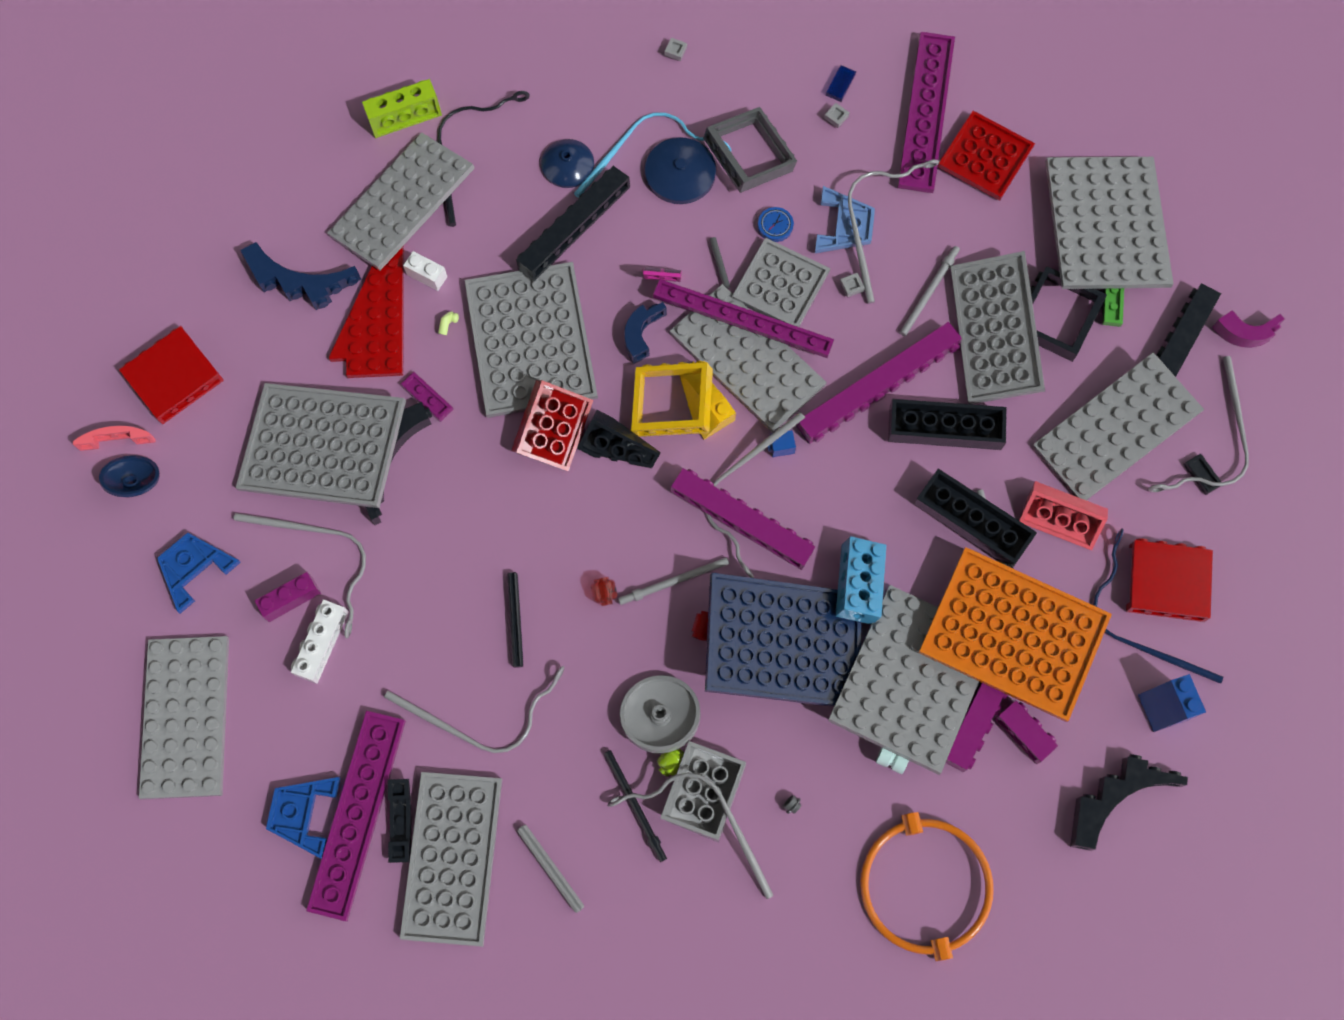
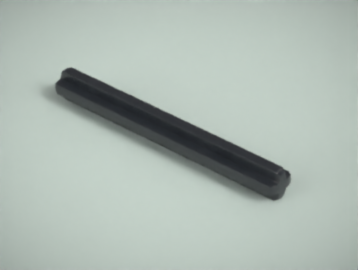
M510 572L507 574L512 665L514 668H520L524 664L518 574Z

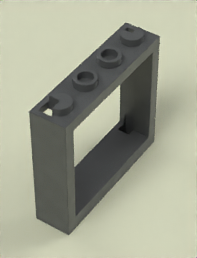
M760 107L707 127L703 137L740 193L793 172L797 163L794 154L789 150L786 142L778 134L776 127L772 125L767 114L765 115ZM755 124L782 164L748 177L721 136Z

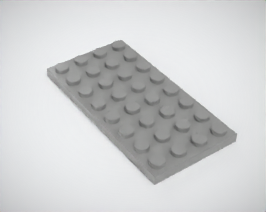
M421 133L327 234L330 238L378 270H381L475 167L468 160Z
M1025 251L952 265L951 272L959 334L962 338L961 350L968 403L976 404L1045 392Z
M723 284L710 295L711 297L748 309L742 302L733 299V294ZM693 311L670 330V335L697 361L708 362L713 369L712 375L772 433L785 424L826 386L827 382L785 343Z
M1153 352L1033 444V447L1076 497L1087 501L1203 412L1204 408Z
M229 637L148 640L139 799L222 796Z
M421 772L400 940L484 947L502 778Z

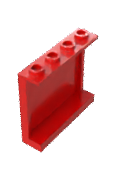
M182 326L171 330L167 336L157 340L153 346L140 352L136 358L126 362L119 369L162 425L224 381Z
M1143 538L1136 539L1129 545V548H1132L1130 602L1126 604V612L1205 622L1211 618L1213 550L1206 549L1204 546L1187 547L1186 544L1182 543L1170 545L1165 541L1148 542L1147 539Z

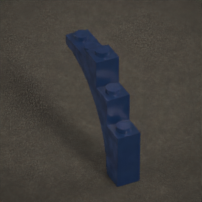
M257 242L240 250L263 292L271 291L276 286L281 285L289 301L299 299L303 294L307 293L315 310L327 307L332 302L330 295L338 294L342 289L353 286L362 280L355 266L335 273L312 275L298 273L274 262L264 253Z

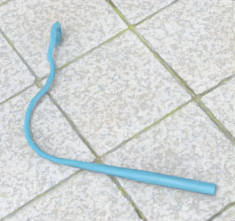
M668 113L645 115L633 124L575 191L574 195L579 198L586 191L637 125L647 118L653 116L672 118L680 123L685 132L692 138L699 141L705 140L703 137L696 136L690 132L684 122L674 115ZM725 142V144L731 151V147L728 145V143Z

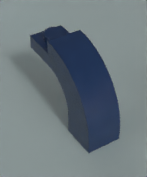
M663 302L653 304L648 310H646L644 305H641L631 314L626 323L625 346L633 364L650 356L649 347L644 341L642 333L648 325L667 315V307Z

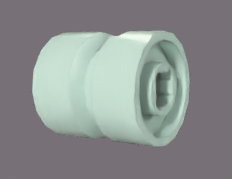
M882 747L876 759L877 764L884 767L890 765L891 769L899 774L904 773L909 760Z

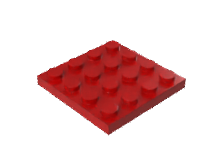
M973 110L940 160L938 168L1000 201L1034 148L1035 143Z

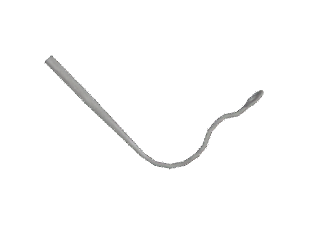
M929 160L914 165L906 173L902 174L871 171L861 175L851 185L848 193V208L868 304L875 302L852 208V192L855 185L863 178L871 175H884L890 178L905 177L914 169L934 167L939 164V160Z
M1231 356L1224 357L1223 361L1245 454V465L1241 473L1233 480L1226 482H1211L1199 477L1184 478L1175 485H1153L1148 488L1149 492H1161L1178 488L1181 484L1188 481H1200L1211 486H1225L1235 483L1244 476L1249 465V453Z
M799 412L722 474L713 483L714 486L802 421L805 416ZM706 513L710 524L716 530L728 535L734 542L736 558L750 578H754L752 572L740 557V546L736 538L729 531L718 527L711 516Z
M235 513V521L336 534L350 538L358 545L362 554V566L359 575L350 584L346 598L350 614L344 633L345 638H349L352 631L354 613L350 597L354 585L363 575L366 563V554L362 544L352 535L337 530Z
M564 666L559 668L550 687L538 694L533 700L529 709L528 726L525 733L515 744L507 748L493 749L483 746L390 691L386 692L384 698L482 750L492 753L508 752L519 746L527 737L532 726V712L536 703L541 697L551 692L562 676Z
M689 772L677 774L667 779L659 790L651 794L641 795L632 793L612 799L607 804L608 807H612L633 797L640 799L652 798L660 794L670 782L678 778L693 777L701 779L709 784L718 795L744 855L766 899L773 896L760 866L724 797L715 784L704 776Z

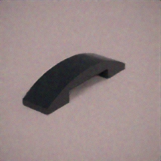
M388 779V800H390L388 863L410 862L409 779Z

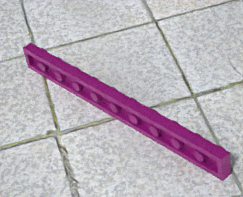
M659 279L653 294L655 299L828 358L834 342L832 338Z

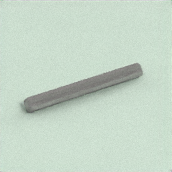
M527 825L521 826L517 832L574 912L577 913L582 910L584 904Z

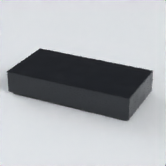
M1201 453L1183 464L1192 477L1203 478L1211 482H1221ZM1196 481L1205 495L1221 487Z

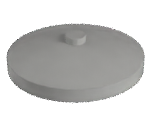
M664 675L648 677L636 683L625 695L620 709L621 724L627 738L638 748L652 753L675 751L687 744L695 735L701 717L699 701L694 691L685 682Z

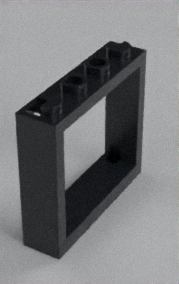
M1046 266L1043 272L1039 271L1035 279L1038 283L1036 287H1031L1032 303L1035 302L1045 280L1061 286L1060 272ZM1067 289L1094 302L1072 347L1037 330L1039 346L1073 362L1107 294L1099 290Z

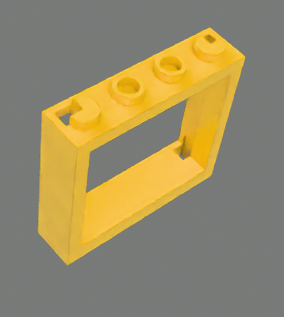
M679 362L673 365L662 363L659 366L646 364L642 367H636L631 431L639 437L709 433L713 369L708 362ZM701 374L699 420L642 423L645 377Z

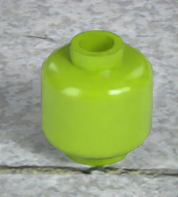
M681 749L662 753L657 760L660 766L659 771L667 777L669 775H676L684 752Z

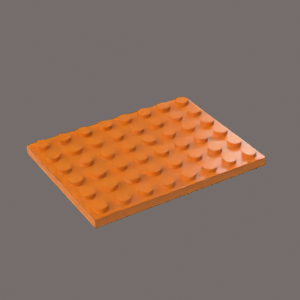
M965 547L918 653L1060 720L1068 722L1112 614Z

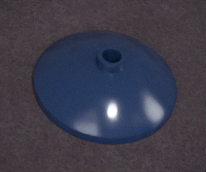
M562 139L546 148L541 158V169L545 178L553 185L562 188H573L581 185L593 171L594 157L591 150L584 143L574 139Z
M136 455L123 456L110 461L101 469L99 474V482L102 489L113 496L123 498L140 496L150 491L160 478L159 468L154 461Z

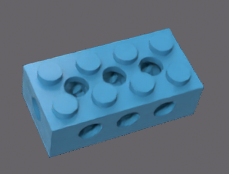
M851 536L842 544L836 617L871 625L881 618L887 545Z

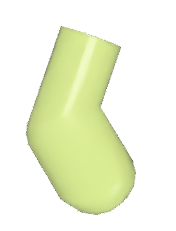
M450 311L441 318L438 334L447 335L449 324L451 322H458V313Z

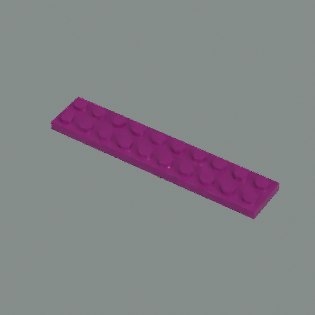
M928 32L920 33L900 174L906 173L914 165L929 160H939L955 36ZM938 165L931 168L920 167L914 169L908 176L899 178L898 188L933 193Z
M366 710L306 912L348 921L388 779L390 778L406 723L404 719Z

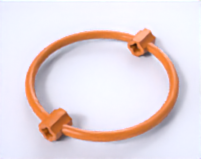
M919 812L901 815L902 823L884 832L874 842L864 860L860 879L864 908L876 929L896 946L918 954L934 955L935 962L953 958L952 950L970 941L980 931L990 913L994 888L989 863L976 842L954 825L934 819H920ZM922 827L941 829L961 839L978 859L985 880L983 907L973 926L962 936L949 942L948 937L930 940L931 946L913 944L893 934L877 916L869 894V873L873 860L880 848L890 838L902 831H905L906 836L923 833Z

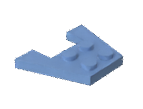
M823 186L821 205L838 207L835 236L817 234L815 253L856 247L848 208V196ZM852 198V208L861 244H871L875 208Z

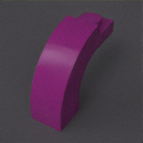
M1232 310L1218 319L1212 328L1225 341L1239 347L1252 348L1268 343L1276 335L1275 332L1281 328L1280 324L1285 318L1279 314L1263 325L1252 326L1244 323Z

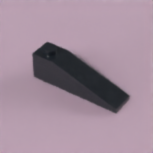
M596 410L577 449L595 458L605 457L610 458L611 461L617 462L620 460L629 462L631 465L653 468L661 453L616 419L599 410Z

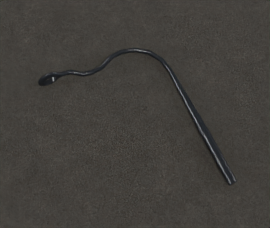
M518 91L513 96L503 99L498 105L493 107L479 108L467 106L450 112L442 120L438 128V143L442 145V128L452 115L471 109L481 112L492 111L511 100L517 102L526 101L529 99L530 94L527 91ZM525 95L523 98H518L517 96ZM451 194L445 202L449 226L454 227L456 226Z

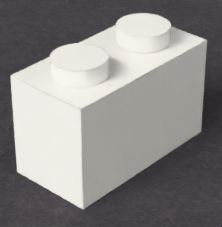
M414 251L403 265L408 276L436 291H439L447 278L443 266Z

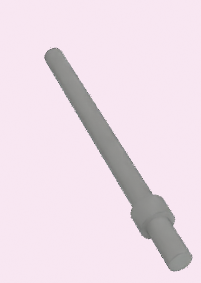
M954 246L949 255L945 256L941 262L942 266L901 329L900 334L902 336L907 335L946 271L954 264V259L960 251L959 247Z
M725 557L646 588L632 590V593L619 597V603L623 605L633 600L639 601L646 595L729 564L728 559Z

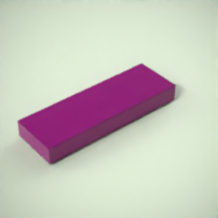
M412 372L401 383V386L419 403L422 402L424 407H429L431 414L438 421L441 422L454 410L446 400L415 372Z

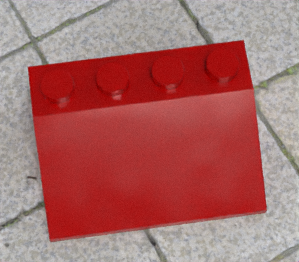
M536 380L511 451L569 471L593 400L543 380Z

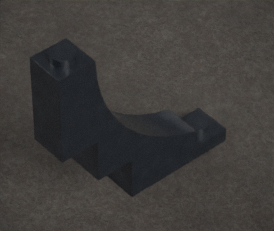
M422 402L404 409L392 460L409 438L431 425L429 418L432 417L429 407H424ZM383 492V496H382L381 503L384 502V492ZM366 507L373 524L381 523L379 516L382 515L380 508Z

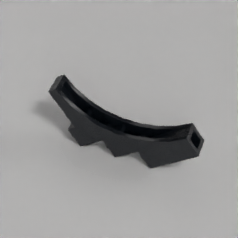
M1130 754L1128 757L1123 758L1120 779L1119 776L1113 774H1106V776L1099 779L1097 799H1095L1096 796L1090 794H1083V796L1076 798L1070 847L1088 851L1096 850L1099 833L1105 820L1113 809L1127 796L1147 787H1183L1187 785L1188 777L1181 776V772L1178 771L1166 773L1161 772V768L1148 767V760H1143L1142 756Z

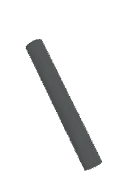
M716 237L710 238L709 241L721 282L726 288H729L730 284Z

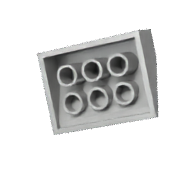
M689 741L677 774L689 772L709 779L721 792L729 809H731L746 767V762ZM683 777L674 780L660 819L719 842L728 817L718 795L709 784L698 778Z

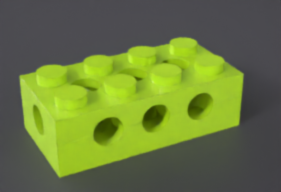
M430 79L421 80L416 84L404 86L401 89L386 92L383 95L372 97L362 102L375 138L442 116L437 95Z

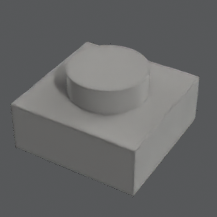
M671 38L665 49V56L681 61L687 49V43Z
M835 103L825 114L824 119L839 128L849 117L850 112Z
M858 273L840 280L847 298L865 290Z

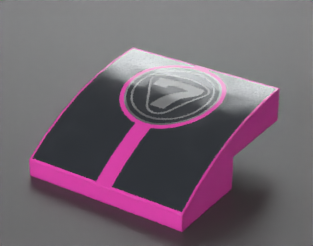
M645 267L643 276L644 279L681 282L682 270Z

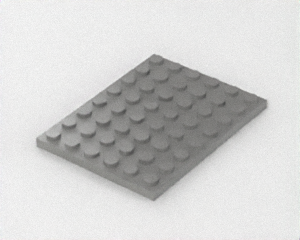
M1154 157L1047 158L1045 163L1061 288H1171L1173 286V277Z
M573 262L551 265L535 281L531 280L521 271L465 280L487 418L524 412L536 380H543L590 399H598Z
M265 383L236 489L246 492L380 508L406 400L400 397Z
M890 585L883 598L882 616L875 623H872L828 721L940 775L979 681L918 653L938 607Z

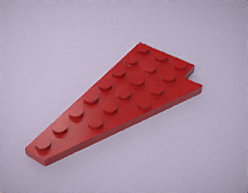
M404 245L381 270L374 266L371 267L329 356L330 362L346 361L347 378L403 376Z

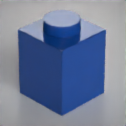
M793 430L787 431L767 447L768 452L772 453V457L795 454L796 444Z

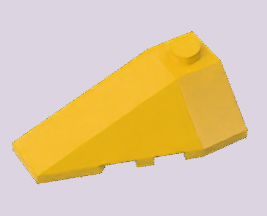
M701 374L679 375L692 420H699ZM713 383L709 433H700L704 440L734 422L736 418L735 410Z

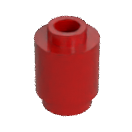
M701 611V614H696L691 632H693V638L707 641L708 612Z

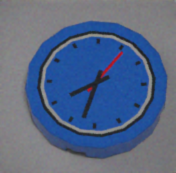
M771 207L763 211L759 216L758 230L763 238L780 242L787 239L793 231V217L783 208Z

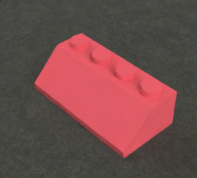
M1035 481L1019 521L1037 530L1092 550L1108 519V509Z

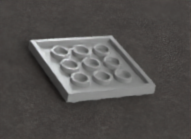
M765 238L732 298L763 315L800 327L831 268Z

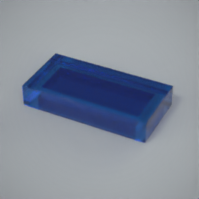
M840 65L826 92V96L842 102L856 76V71Z

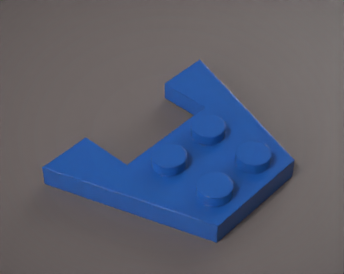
M190 533L185 534L157 558L179 614L195 602L184 586L214 562L227 575L241 563L236 558Z
M340 777L275 788L266 829L322 859L327 839L308 836L316 795L336 798Z

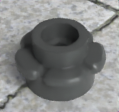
M791 795L783 804V808L787 810L786 813H796L801 807V799Z

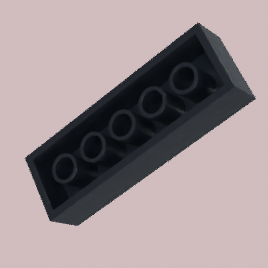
M892 399L889 406L888 442L1002 450L1006 444L1007 407Z
M939 468L915 502L916 506L1011 568H1014L1037 534L1036 531Z

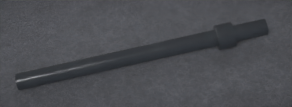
M607 751L604 755L624 794H632L633 791L612 751ZM635 797L629 798L628 801L648 838L647 843L651 849L653 848L660 863L665 861L667 857L660 845L659 837L655 836Z

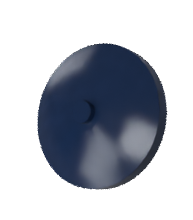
M683 137L665 140L654 147L647 157L645 164L646 182L650 190L658 198L668 203L689 204L703 198L711 190L715 182L716 163L714 157L707 147L696 140Z

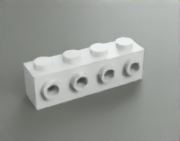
M323 600L317 606L315 611L316 617L307 629L308 635L300 644V653L292 662V674L310 682L318 683L349 613L345 607Z

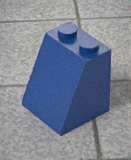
M1190 674L1170 680L1138 694L1153 732L1180 724L1206 713Z

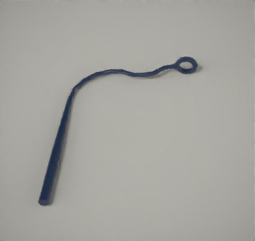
M1123 528L1118 531L1111 554L1114 563L1113 571L1109 579L1098 588L1095 594L1093 605L1096 607L1102 589L1112 582L1117 572L1118 562L1115 554L1123 536ZM1107 629L1105 630V633L1114 639L1220 684L1223 681V676L1119 637Z

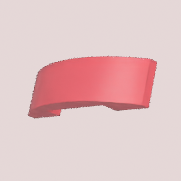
M109 426L81 435L73 441V445L78 450L84 451L99 449V442L130 438L136 444L155 443L156 439L149 432L139 428Z

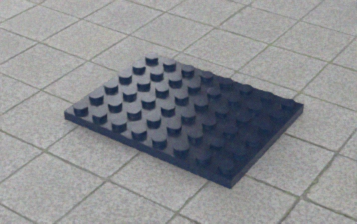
M711 573L705 692L834 707L861 649V622L836 617L837 589Z

